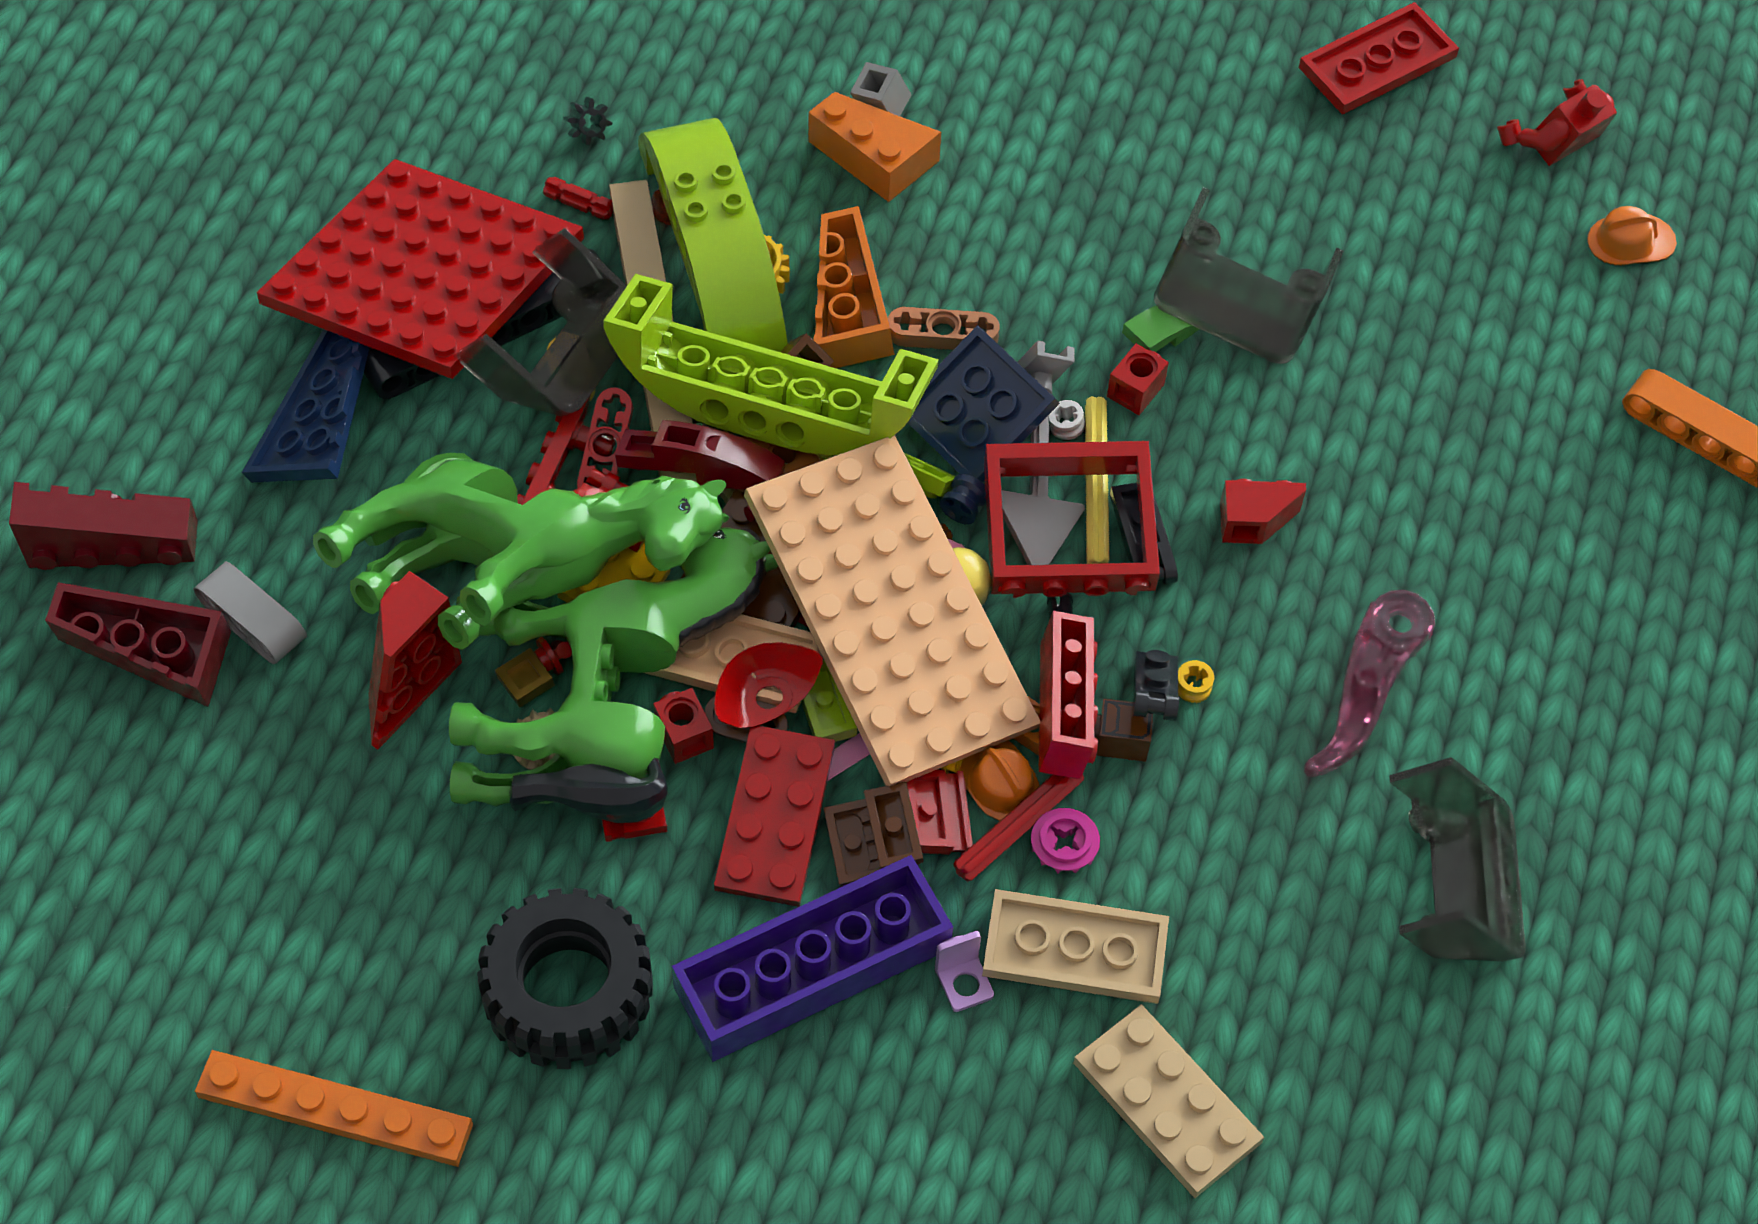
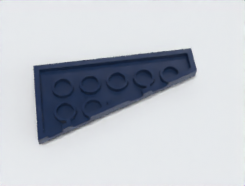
M325 329L322 330L241 472L251 483L338 479L370 347Z

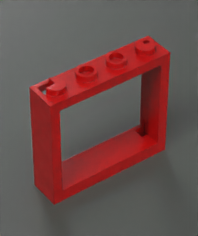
M1149 441L986 444L984 472L991 594H1013V598L1043 593L1047 597H1060L1067 592L1085 593L1088 596H1102L1108 592H1126L1129 595H1137V591L1156 590L1160 568ZM1137 475L1144 563L1006 565L1001 477Z

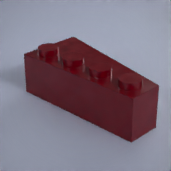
M14 482L9 525L29 568L50 570L55 567L69 566L94 568L97 565H122L133 567L138 564L149 563L176 565L180 562H195L198 520L190 498L135 493L132 496V500L122 499L108 490L95 489L93 496L68 494L69 487L51 485L50 492L29 490L30 483Z

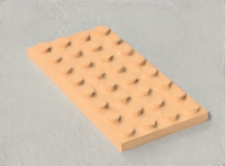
M895 435L892 438L887 437L746 488L744 497L886 786L890 787L897 783L910 781L1039 727L1041 721Z

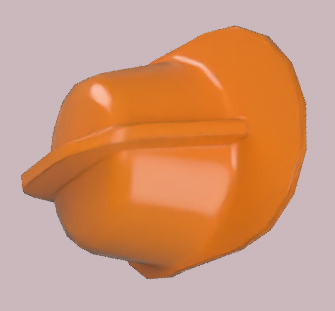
M1621 206L1612 210L1604 219L1598 220L1591 227L1587 237L1588 247L1593 255L1601 261L1612 265L1661 261L1672 255L1677 245L1675 233L1667 223L1634 206Z
M1009 740L964 758L958 770L964 772L965 788L978 807L986 815L998 821L1002 820L1040 786L1029 761Z

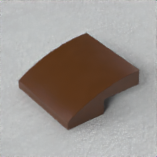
M906 782L897 783L890 787L883 786L865 790V799L824 808L840 888L912 855L917 865L924 862Z

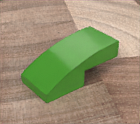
M1174 299L1155 305L1123 324L1122 333L1134 345L1137 343L1147 350L1157 352L1168 343L1176 347L1203 328L1204 322L1180 300Z

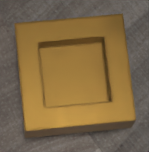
M531 648L495 670L498 679L519 708L555 686L553 678Z

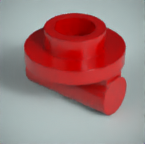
M543 637L536 640L538 649L533 652L548 672L553 670L557 676L564 671L559 659L568 658L572 655L569 643L555 640L549 645Z

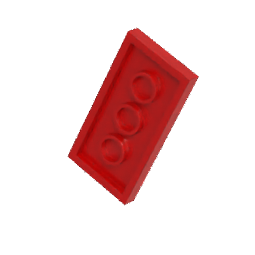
M1413 2L1301 57L1298 68L1343 115L1455 59L1459 47Z
M763 726L750 727L714 882L715 891L800 907L835 749V740Z

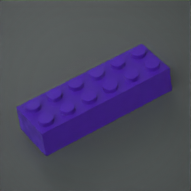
M910 855L673 965V987L709 1057L714 1062L935 957L937 946L952 938L953 925L914 858Z

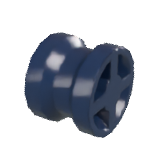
M958 474L951 482L952 490L943 495L939 505L941 510L950 519L964 525L972 524L978 517V507L986 504L985 485L971 475Z

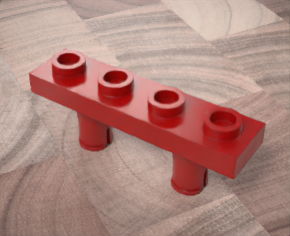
M576 388L570 402L567 400L562 401L555 422H558L559 425L556 432L550 430L547 432L540 453L545 455L540 464L533 462L525 482L530 487L525 496L518 494V504L523 505L544 491L556 489V479L570 450L573 451L575 448L581 451L585 450L590 427L584 425V420L588 412L591 393ZM609 435L600 436L594 443L595 453L602 457L611 456L616 440Z

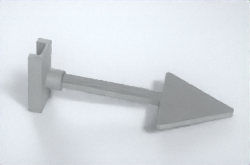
M1037 341L1018 363L1052 394V384L1074 363L1075 347L1067 346L1059 355L1045 353V342ZM1049 415L1031 433V443H1049ZM1030 476V495L1001 490L1003 518L1027 565H1049L1085 510V506L1080 503L1049 498L1048 476Z

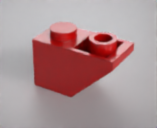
M1249 479L1225 480L1220 501L1222 543L1263 544L1300 512L1306 493V483H1292L1288 480L1276 482L1252 481Z

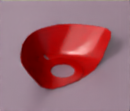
M783 642L762 643L743 650L731 659L719 678L714 702L717 718L721 722L737 728H748L767 723L785 714L801 702L812 689L822 667L823 657L813 649ZM773 686L781 690L783 699L777 707L765 709L757 704L756 696L763 688Z

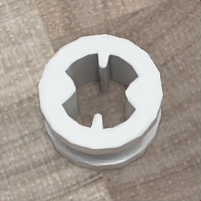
M1059 401L1060 404L1049 414L1051 432L1061 440L1075 439L1085 429L1083 409L1075 401ZM1071 417L1074 418V421H1073V422H1070V421H1069V419H1070ZM1061 418L1065 419L1062 423H1060Z

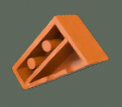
M837 92L832 93L809 111L808 142L888 202L940 160V131Z

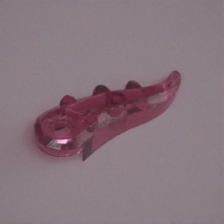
M1392 590L1380 595L1375 602L1371 601L1355 635L1348 658L1334 735L1324 749L1305 763L1303 770L1307 776L1316 777L1327 774L1350 761L1362 750L1377 725L1393 684L1409 662L1431 639L1435 626L1434 612L1428 602L1417 593L1407 590ZM1395 615L1405 616L1410 620L1412 628L1407 632H1397L1390 626L1389 619Z

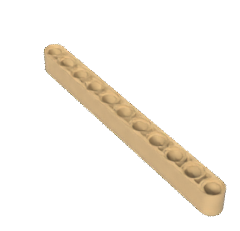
M647 180L609 184L625 286L627 287L635 273L666 282ZM644 387L651 431L658 432L662 420L692 423L691 417L676 411ZM658 471L659 477L668 476L697 482L695 473Z

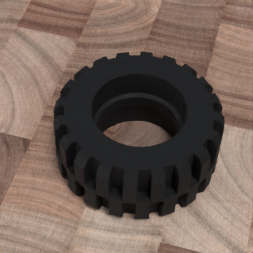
M561 888L548 889L549 896L538 899L534 893L523 898V907L517 910L514 906H511L501 914L502 926L498 924L492 925L486 935L488 945L481 947L478 957L480 970L477 972L478 985L487 1020L491 1021L492 1030L500 1041L507 1040L511 1052L518 1057H523L528 1052L531 1063L542 1067L547 1065L548 1060L556 1061L557 1069H571V1062L583 1060L584 1067L596 1064V1056L603 1052L608 1057H611L620 1051V1040L624 1038L627 1041H631L639 1031L638 1020H646L650 1009L649 997L653 995L649 947L646 946L645 935L640 925L633 924L632 915L623 906H618L614 910L611 898L601 893L597 894L595 899L590 898L587 889L574 888L573 894H562ZM579 950L587 952L600 959L607 966L608 978L602 988L588 1000L573 1006L556 1007L543 1004L533 999L524 989V980L531 968L542 958L558 951Z

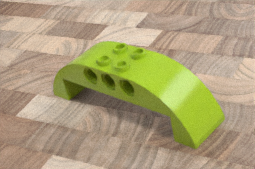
M710 118L641 133L638 140L641 157L647 175L655 174L699 307L704 331L781 352L788 342L775 274L755 206L725 127L718 118Z
M636 273L604 319L605 333L622 363L645 388L676 411L716 428L811 454L840 455L887 437L892 438L912 417L938 368L939 359L900 349L883 381H878L672 322L673 284Z

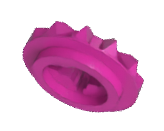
M1071 808L1053 809L1043 814L1033 826L1031 833L1032 852L1036 853L1042 866L1046 864L1054 868L1057 874L1063 870H1072L1076 874L1080 868L1087 864L1091 865L1099 851V831L1095 823L1086 814ZM1075 833L1072 843L1073 849L1064 846L1062 849L1055 850L1058 835L1061 838H1066Z

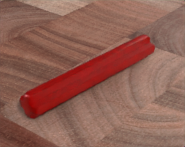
M1052 774L954 861L953 865L957 875L967 882L972 881L1034 826L1043 814L1053 809L1084 781L1083 774L1081 779Z

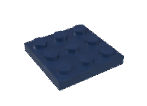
M977 325L938 365L919 404L907 423L959 474L971 475L983 483L985 481L984 459L986 444L1022 443L1060 403Z

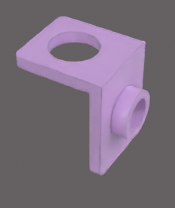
M978 931L952 937L937 946L935 971L954 1012L987 1002L994 997V991L988 978L982 976L983 967L978 958L981 936ZM968 974L975 977L979 983L978 991L972 996L958 994L953 987V982L958 976Z

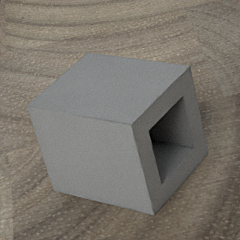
M869 62L865 63L850 92L855 100L901 116L912 95L897 69Z

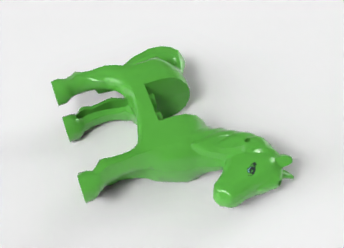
M445 453L422 462L406 478L404 483L379 492L366 503L352 510H344L333 525L324 526L313 535V545L318 556L325 564L332 568H338L351 558L354 548L364 540L369 546H378L407 530L425 528V531L420 536L401 541L387 555L370 562L366 567V571H363L350 581V591L355 602L365 612L375 614L379 611L380 600L383 598L388 586L395 581H400L409 571L417 574L456 560L478 566L475 569L476 581H471L460 590V596L457 597L456 605L447 608L438 615V627L443 637L453 647L463 650L479 636V628L492 622L501 611L528 600L545 599L589 584L600 574L609 558L638 542H644L645 554L649 563L659 571H667L683 564L692 551L707 543L721 529L722 524L729 520V516L722 512L717 497L726 488V483L723 480H713L700 486L692 480L660 476L654 480L635 482L629 487H621L608 492H599L595 495L583 497L573 491L549 489L521 505L517 501V488L513 478L507 472L500 468L474 461L465 453Z

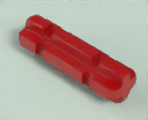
M548 177L545 181L543 194L553 200L559 199L561 203L585 213L591 212L592 216L602 220L609 219L612 216L613 204L611 199L603 196L597 197L596 193L571 183L566 184V181L557 177Z

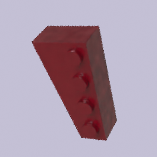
M60 582L57 583L45 619L58 640L206 707H209L231 635V629L221 611Z

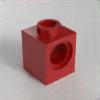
M1136 343L1111 372L1107 397L1135 414L1140 415L1164 386L1169 362L1155 351L1147 350Z
M693 688L682 692H670L659 701L653 703L654 714L660 717L665 725L664 743L675 764L714 749L713 728ZM682 719L690 721L687 725L682 726L674 724L675 721Z

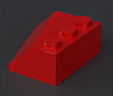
M411 571L400 581L390 584L380 600L368 693L371 743L377 750L462 663L460 650L453 647L443 637L438 627V615L451 607L449 597Z

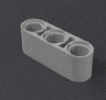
M227 561L193 588L196 597L206 609L221 611L230 629L272 664L280 661L307 637L304 628L291 613Z

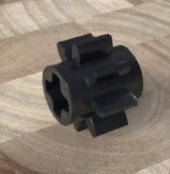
M590 97L585 98L584 105L571 102L573 110L570 116L563 117V120L569 122L573 127L568 135L576 138L582 133L581 140L586 145H590L592 137L605 140L603 132L606 126L613 124L604 116L608 107L600 104L594 109V99ZM586 114L591 115L590 122L592 125L590 128L585 127L586 121L583 117Z

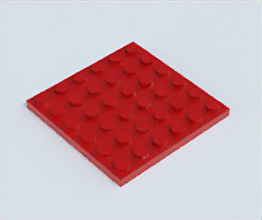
M394 159L257 291L259 304L453 379L584 239L583 227Z

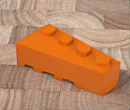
M859 206L821 214L819 273L817 274L818 295L815 308L816 328L814 341L834 360L830 365L833 368L895 355L890 326Z

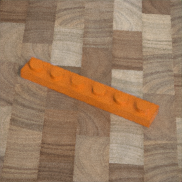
M211 1050L195 1089L197 1097L204 1100L456 1167L459 1166L473 1127L472 1119L469 1117Z

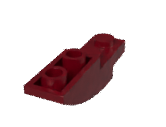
M662 420L658 432L625 429L615 453L616 465L620 468L695 473L696 481L700 486L713 480H723L726 483V488L746 490V488L782 476L785 469L784 459L746 439L710 427L671 420Z

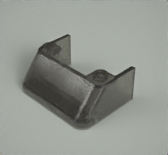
M1203 187L1156 287L1154 302L1163 312L1271 362L1278 364L1287 363L1295 357L1327 293L1344 250L1336 248L1322 274L1311 269H1299L1291 275L1287 285L1216 253L1221 242L1218 230L1212 224L1198 218L1210 191Z
M564 228L538 245L532 252L560 278L552 292V303L556 311L568 321L532 372L529 373L487 334L465 346L454 356L500 399L557 416H568L578 411L618 357L605 333L604 319L627 287L619 277Z
M1452 757L1389 775L1390 783L1411 799L1412 809L1409 810V822L1415 833H1420L1430 843L1435 914L1425 915L1420 921L1399 926V934L1436 959L1506 962L1522 958L1525 954L1526 946L1516 832L1513 814L1507 802Z

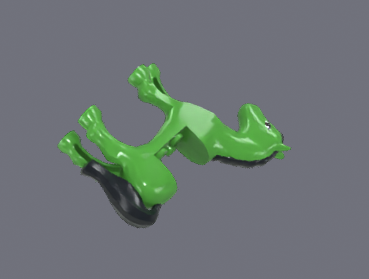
M721 528L707 543L692 551L683 564L678 565L685 573L683 578L663 582L625 579L580 594L573 600L555 607H545L526 601L501 611L492 622L480 627L479 636L496 634L509 646L521 645L531 639L542 636L567 639L572 649L573 658L571 690L557 712L529 722L509 723L499 721L482 714L472 703L455 702L449 717L450 743L454 746H474L477 752L481 754H510L532 761L543 759L554 753L555 756L542 766L512 774L485 773L473 763L455 761L450 775L451 801L457 804H468L478 801L495 807L510 803L515 811L532 803L548 804L558 802L588 816L614 823H634L652 817L663 807L668 792L666 778L659 763L664 745L665 725L660 717L647 709L633 704L611 702L612 691L618 692L620 672H656L660 669L668 668L675 662L678 649L683 647L689 640L699 639L712 630L722 627L726 622L734 621L759 595L760 585L766 576V572L778 567L774 556L767 554L770 551L767 542L761 541L758 535L751 529Z

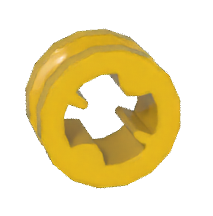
M1198 660L1183 663L1178 670L1179 697L1191 703L1206 700L1211 693L1215 679L1211 667ZM1188 676H1196V681L1202 679L1201 687H1193V682L1187 684Z

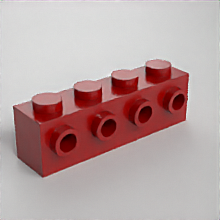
M1053 611L1041 640L1039 772L1081 779L1087 763L1093 764L1095 761L1098 739L1094 738V727L1097 721L1098 707L1094 705V695L1097 688L1098 675L1094 673V662L1098 645L1094 641V618Z

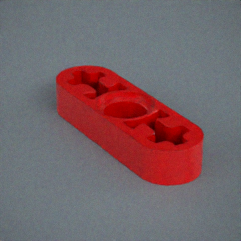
M608 388L600 393L596 400L577 480L578 488L583 483H586L593 468L597 469L596 466H589L590 460L600 465H613L611 471L603 468L602 472L605 474L609 472L617 476L619 474L620 467H617L615 459L616 451L608 457L599 456L594 451V443L600 436L609 435L617 441L618 448L625 429H629L633 415V404L630 396L622 389ZM614 397L620 398L621 406L626 407L624 412L618 411L614 420L615 427L622 426L621 432L607 426L598 427L600 421L608 425L610 415L608 409L604 408L605 403H612Z

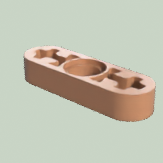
M900 307L893 310L888 316L892 342L898 346L954 350L977 325L985 329V332L998 343L999 321L995 316L986 312ZM944 323L950 325L954 331L948 335H940L932 328L937 324ZM901 324H909L908 330H901ZM921 324H926V332H921ZM961 326L965 327V335L960 334Z

